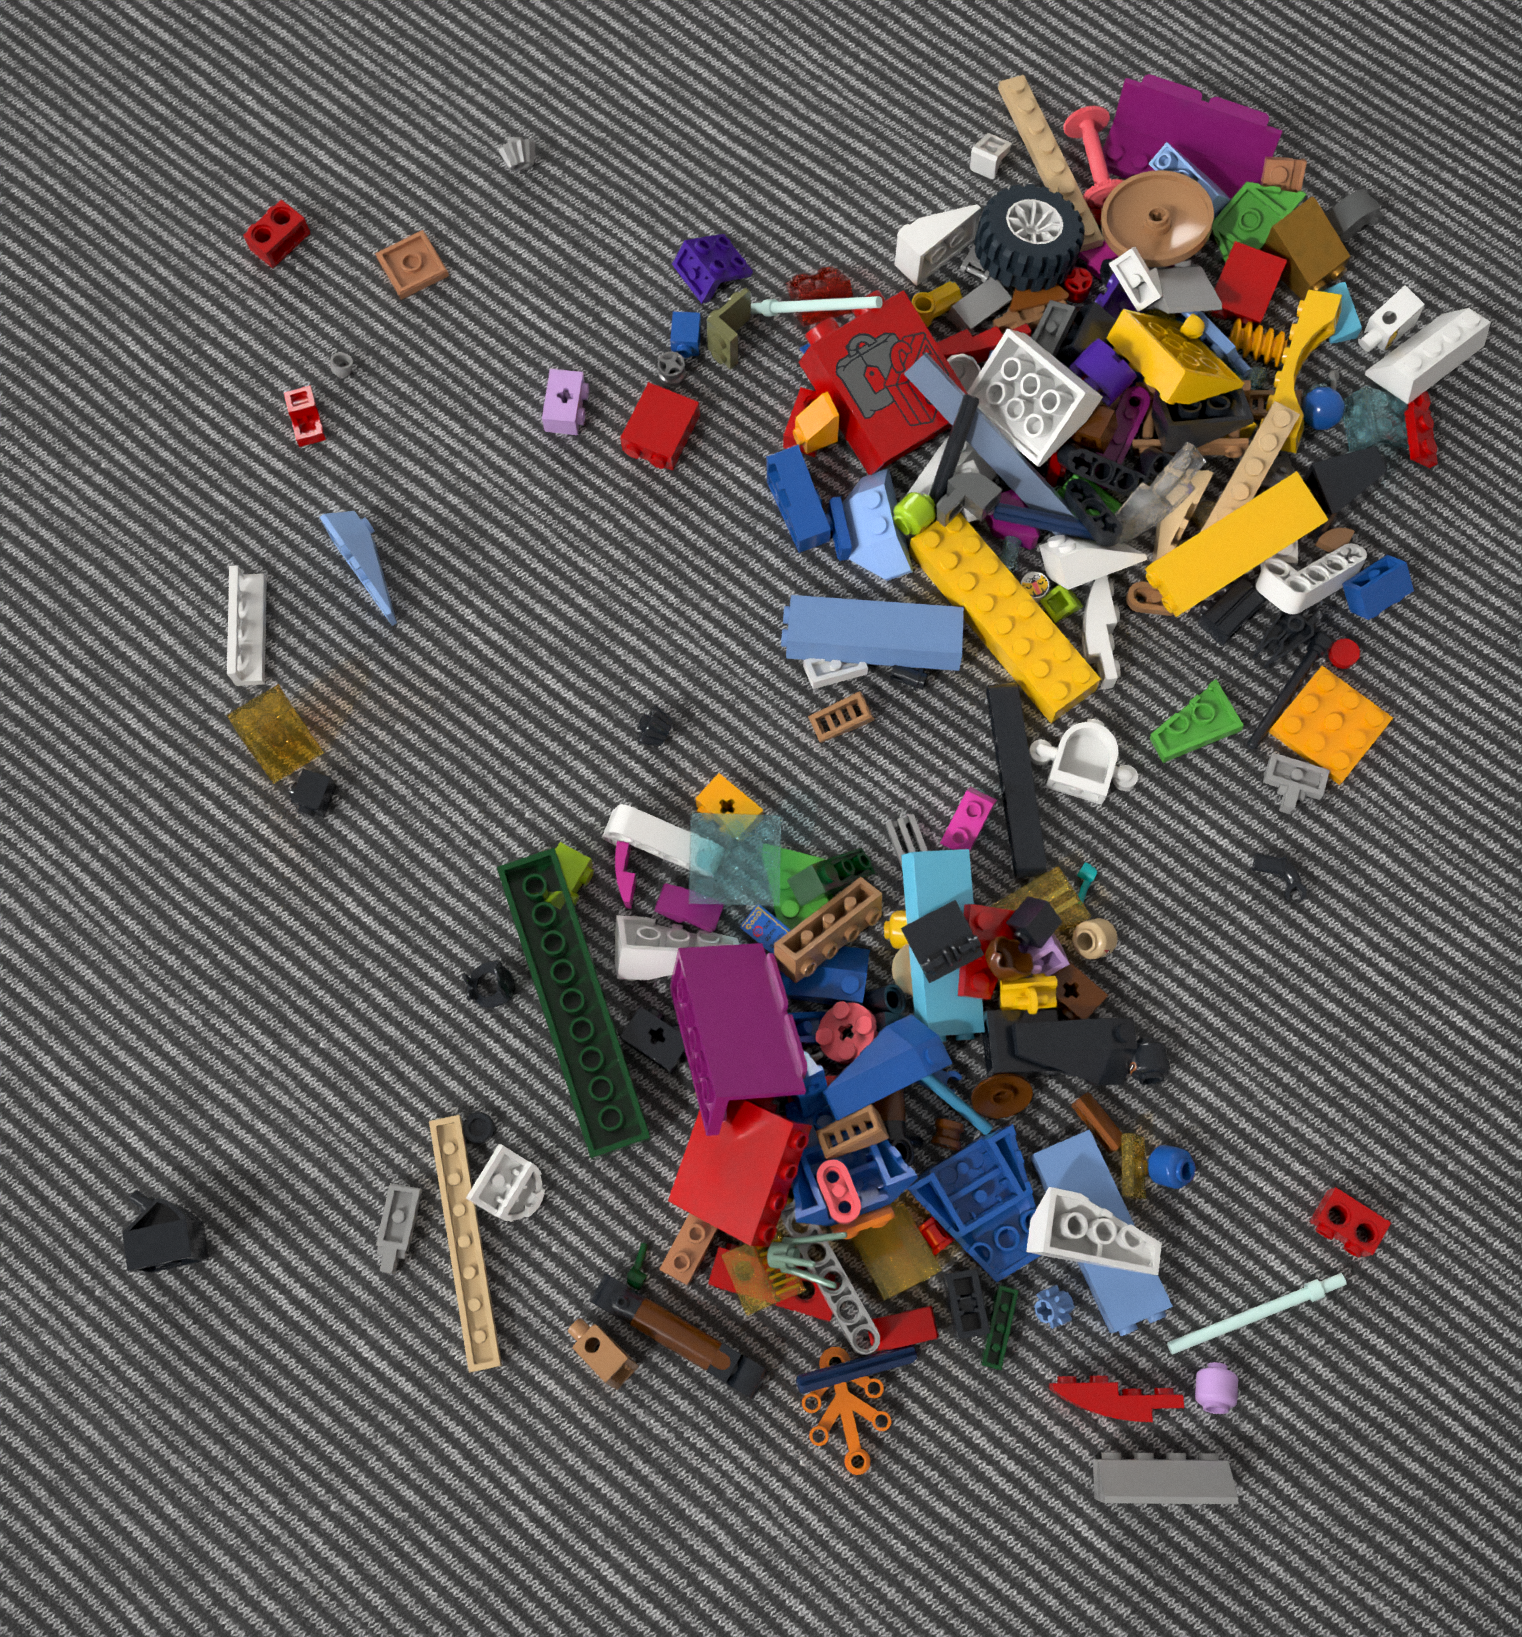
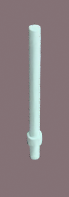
M880 296L778 302L776 299H766L762 303H751V314L777 316L778 313L871 309L881 308L883 301Z
M1339 1273L1322 1281L1316 1279L1304 1284L1302 1289L1167 1342L1169 1351L1173 1355L1305 1301L1311 1300L1314 1302L1325 1297V1293L1347 1285L1345 1277L1342 1273Z

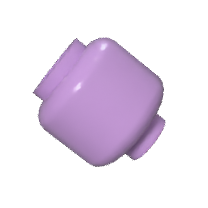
M1213 1362L1209 1363L1207 1368L1197 1372L1195 1400L1203 1406L1204 1411L1213 1414H1226L1229 1412V1409L1236 1406L1238 1399V1377L1234 1372L1227 1370V1365Z

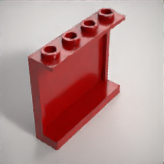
M749 1099L729 1100L726 1108L727 1119L725 1122H722L719 1135L706 1136L699 1110L668 1202L750 1246L770 1247L771 1241L777 1232L776 1227L782 1210L787 1204V1196L792 1181L797 1175L798 1164L803 1150L808 1144L812 1126L797 1123Z

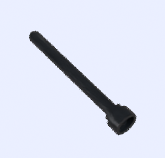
M1314 632V636L1307 644L1306 655L1247 742L1249 749L1254 750L1258 748L1316 659L1327 655L1333 646V642L1328 636L1320 632Z

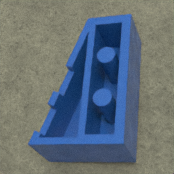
M799 445L766 456L767 484L798 553L829 542L833 524L828 513L825 514L823 511L820 494L815 490Z

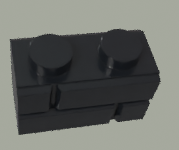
M1243 577L1235 583L1231 582L1219 591L1221 597L1216 602L1210 599L1199 611L1202 616L1198 621V626L1207 634H1210L1221 646H1224L1261 610L1267 601Z

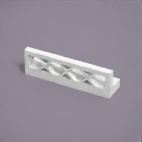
M229 566L227 675L236 686L265 684L267 578L264 574L244 575L239 566Z

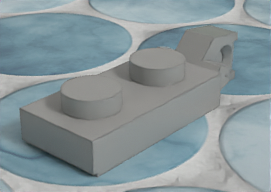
M392 1183L389 1185L376 1246H378L377 1255L383 1256L380 1266V1272L395 1275L399 1259H406L422 1194L421 1188Z

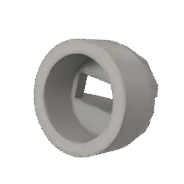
M335 353L331 356L330 368L333 374L342 378L351 373L353 367L351 356L346 353Z

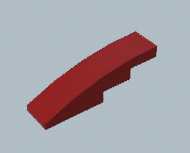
M1027 323L1013 329L1026 333L1031 337L1032 331ZM997 326L972 337L968 329H965L937 342V345L946 359L951 355L963 353L973 357L977 363L988 360L990 351L996 348L1004 334L1001 333Z

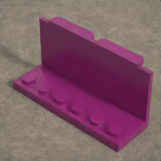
M1148 74L1143 77L1142 82L1125 78L1114 121L1102 150L1108 173L1128 179L1136 174L1155 171L1149 165V162L1164 144L1168 142L1232 199L1246 182L1261 183L1265 156H1273L1282 130L1268 126L1269 116L1264 112L1219 97L1211 98L1208 103L1201 100L1202 93L1196 89Z
M762 943L678 948L669 988L706 1136L719 1135L722 1122H725L727 1119L726 1108L729 1100L805 1094L806 1089L803 1078H805L807 1073V1062L793 1016L787 1012L788 999L774 953H768L766 957Z

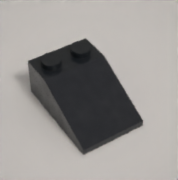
M1155 388L1151 416L1163 453L1193 450L1253 424L1254 418L1243 388L1188 405L1176 402L1174 405L1166 403L1159 397L1160 393Z

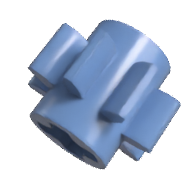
M1055 1285L1036 1294L1039 1300L1034 1305V1308L1041 1322L1050 1323V1327L1053 1329L1072 1320L1069 1313L1072 1312L1075 1306L1068 1292L1059 1291L1058 1286Z

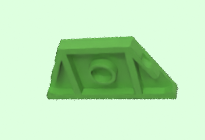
M1246 182L1213 221L1211 232L1225 263L1235 241L1262 250L1272 226L1295 210L1306 198V193L1298 191V193L1284 191L1280 187H1263L1258 183Z
M761 844L775 916L792 930L829 902L833 895L831 894L801 907L787 880L811 864L825 859L769 844Z

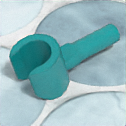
M1087 862L1083 864L1076 875L1084 880L1075 903L1079 906H1083L1088 888L1097 874L1096 868Z

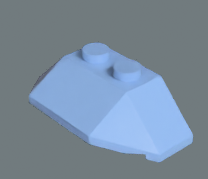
M887 468L873 475L862 477L842 503L852 545L849 559L886 581L912 573L913 569L905 535L897 528L893 520V510L897 505V500L889 469Z

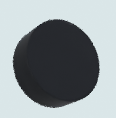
M475 1112L465 1119L463 1132L471 1142L484 1144L493 1137L495 1124L486 1113Z

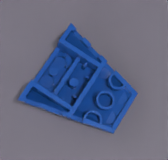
M794 1102L785 1104L786 1117L788 1119L812 1126L808 1144L803 1150L798 1164L797 1175L793 1179L796 1222L823 1226L839 1224L830 1216L817 1183L818 1168L827 1159L824 1156L816 1134L817 1130L837 1120L829 1105L804 1118ZM872 1122L867 1123L868 1129L873 1128ZM859 1126L855 1127L856 1134H861ZM847 1130L843 1131L844 1140H849ZM835 1135L829 1136L833 1147L838 1145ZM887 1139L875 1145L830 1159L838 1160L847 1167L861 1202L859 1216L890 1205L918 1178L915 1171L905 1163L902 1155ZM830 1172L826 1178L828 1182L835 1183L838 1181L839 1176L835 1172ZM842 1202L839 1204L838 1209L841 1213H848L851 1207L847 1202Z
M1013 1124L982 1136L961 1148L960 1151L951 1154L925 1170L907 1188L995 1282H999L1041 1256L1026 1252L1030 1220L1037 1208L1032 1195L1033 1190L1024 1168L1023 1156L1017 1144Z

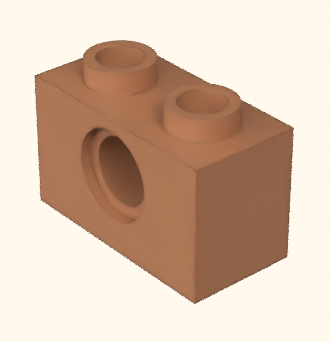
M689 1213L659 1270L689 1287L719 1231L718 1228Z

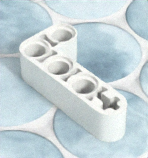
M1348 543L1299 571H1296L1281 559H1267L1257 579L1256 589L1283 612L1298 614L1343 588L1342 583L1358 574L1367 558L1366 550L1357 544Z
M622 804L613 809L602 836L605 841L613 845H617V841L629 843V845L710 878L715 877L725 850L722 846L636 808Z

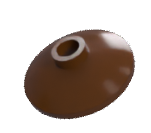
M1010 1073L998 1074L983 1080L975 1087L971 1095V1102L974 1110L984 1117L993 1119L1006 1118L1021 1112L1028 1106L1033 1096V1090L1030 1082L1020 1075Z

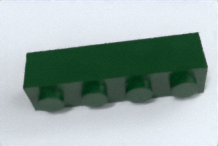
M1000 1285L997 1286L989 1321L990 1334L986 1335L980 1362L981 1366L1002 1370L1019 1290Z

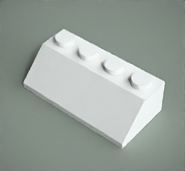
M1470 308L1441 314L1366 370L1365 375L1406 404H1409L1421 393L1425 392L1483 348L1491 322Z

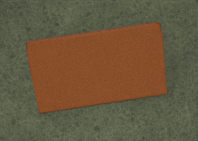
M1089 1092L1071 1104L1073 1110L1108 1154L1116 1151L1127 1141L1126 1137Z

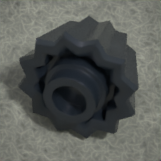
M654 706L648 715L645 713L642 715L637 729L640 730L639 744L661 746L666 740L673 721L658 706Z

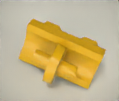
M1044 973L1033 974L1030 978H1022L1011 982L1000 980L1001 1010H1028L1029 1014H1037L1039 1008L1057 1007L1056 976H1046Z

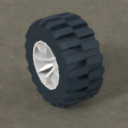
M1019 184L1011 186L1009 190L1005 188L997 192V195L992 196L988 200L981 215L974 245L976 257L980 260V265L985 271H989L991 278L995 281L997 279L1002 281V285L1008 288L1009 286L1016 287L1017 291L1024 292L1025 289H1031V292H1039L1042 288L1048 290L1055 287L1056 283L1061 284L1072 273L1084 242L1085 227L1078 210L1074 211L1075 206L1070 200H1064L1063 195L1059 192L1053 193L1049 191L1050 188L1044 186L1038 188L1035 187V184H1026L1025 187H1021Z

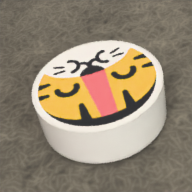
M1030 572L1022 578L1021 585L1036 602L1048 593L1049 581L1042 573Z

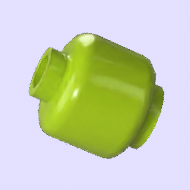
M909 493L894 507L893 520L897 528L906 535L922 533L935 520V503L925 493Z

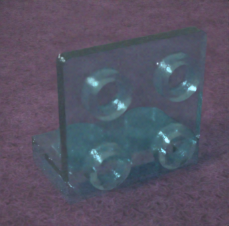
M1367 386L1343 399L1345 403L1343 419L1350 452L1366 449L1378 441L1406 449L1409 448L1404 415L1407 405L1404 401L1392 393Z

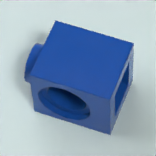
M673 311L670 338L671 351L679 353L683 358L699 356L701 337L700 313Z

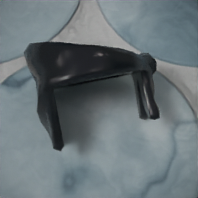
M500 960L489 961L478 966L470 977L465 973L462 974L463 980L468 985L467 1000H475L481 1007L495 1008L506 1004L514 994V977L502 965ZM486 973H494L498 981V991L490 997L483 996L478 990L479 979Z

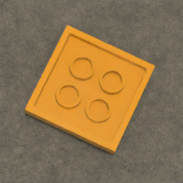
M1322 665L1268 732L1310 764L1330 770L1328 777L1340 785L1393 717Z

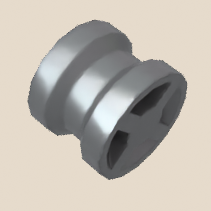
M673 351L662 354L657 363L660 381L670 387L682 384L686 377L684 358L679 353Z

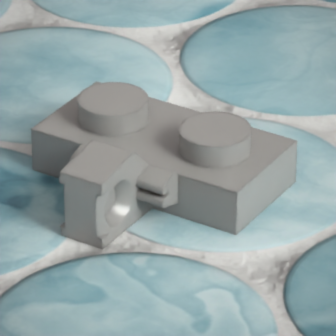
M1272 752L1268 760L1263 783L1278 787L1277 794L1283 795L1279 811L1291 814L1292 810H1295L1297 800L1303 802L1305 796L1317 800L1323 797L1330 770Z

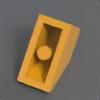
M828 391L822 393L796 417L793 436L797 445H803L806 454L838 442L839 414Z

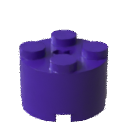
M1097 338L1079 355L1068 369L1079 378L1083 377L1085 383L1103 396L1101 402L1110 407L1133 383L1137 375L1124 360L1121 361L1115 355L1116 352L1110 346Z

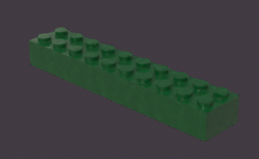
M555 848L496 867L590 1158L596 1160L652 1140ZM550 892H563L566 902L561 910L545 901Z

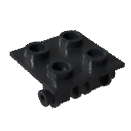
M956 900L901 928L929 983L984 955L980 948L981 943L978 937L974 936Z

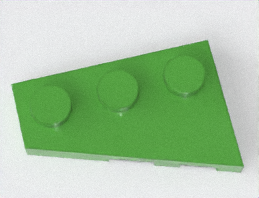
M1215 679L1200 695L1197 694L1191 699L1189 704L1179 713H1175L1151 734L1150 741L1162 762L1165 763L1242 731L1244 725Z

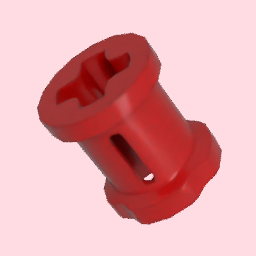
M933 1216L915 1230L917 1234H922L931 1246L934 1256L955 1240Z

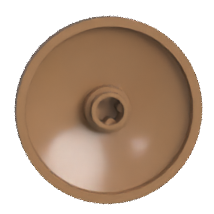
M1148 171L1129 177L1110 192L1102 208L1101 230L1105 242L1116 255L1121 256L1131 248L1136 247L1147 267H1165L1192 257L1205 245L1213 227L1214 208L1207 191L1192 178L1173 171Z

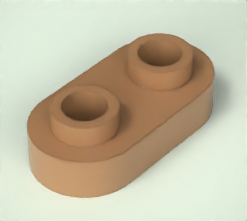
M1136 582L1129 588L1126 594V603L1133 611L1166 616L1174 615L1166 610L1162 603L1163 596L1149 582ZM1142 596L1145 602H1138L1135 597Z

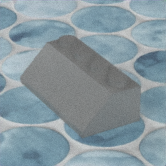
M1101 1452L1102 1459H1093L1094 1499L1103 1503L1238 1504V1495L1229 1461L1219 1460L1218 1453H1199V1459H1186V1453H1166V1459H1154V1453L1135 1452L1134 1459H1121L1120 1452Z

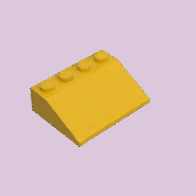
M1123 309L1106 338L1114 346L1113 350L1120 356L1125 357L1129 361L1128 365L1133 370L1141 373L1145 377L1144 382L1156 388L1160 393L1159 397L1168 404L1174 405L1176 402L1188 405L1242 388L1244 382L1199 338L1189 339L1181 334L1180 328L1183 323L1180 321Z

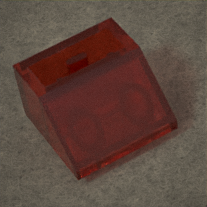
M833 266L823 267L818 270V273L809 276L806 273L793 276L791 281L785 282L791 301L853 298L850 279ZM852 310L795 312L798 321L803 326L818 323L830 317L836 318L853 313Z

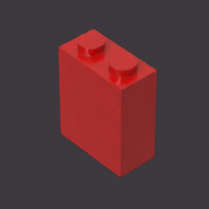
M1235 241L1215 287V292L1222 303V310H1209L1211 315L1221 320H1226V318L1234 321L1241 319L1242 328L1248 322H1252V328L1256 329L1263 319L1287 260Z
M648 382L620 437L622 451L632 458L638 459L640 457L657 468H667L673 471L700 417L699 402Z

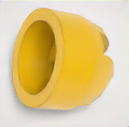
M1191 314L1181 326L1180 333L1189 339L1199 338L1205 329L1203 320L1196 314Z

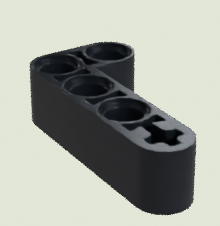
M1075 443L1064 444L1057 453L1058 463L1072 473L1148 505L1155 503L1160 498L1175 466L1173 457L1166 452L1163 453L1162 450L1156 447L1145 449L1141 453L1134 469ZM1074 456L1083 459L1081 464L1073 460ZM1160 458L1158 465L1154 467L1155 461ZM1101 463L1100 470L1095 474V468ZM1124 474L1123 480L1118 484L1119 477ZM1147 484L1146 490L1141 493L1142 487Z

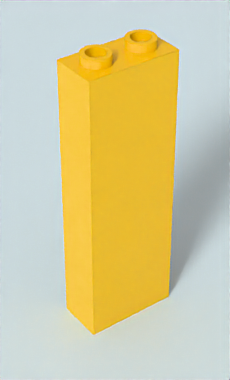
M1296 471L1145 568L1147 572L1146 578L1149 584L1154 589L1157 588L1163 596L1162 603L1166 610L1177 617L1327 522L1328 518Z

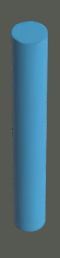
M933 1074L921 1079L926 1086L984 1135H987L992 1130L993 1125Z

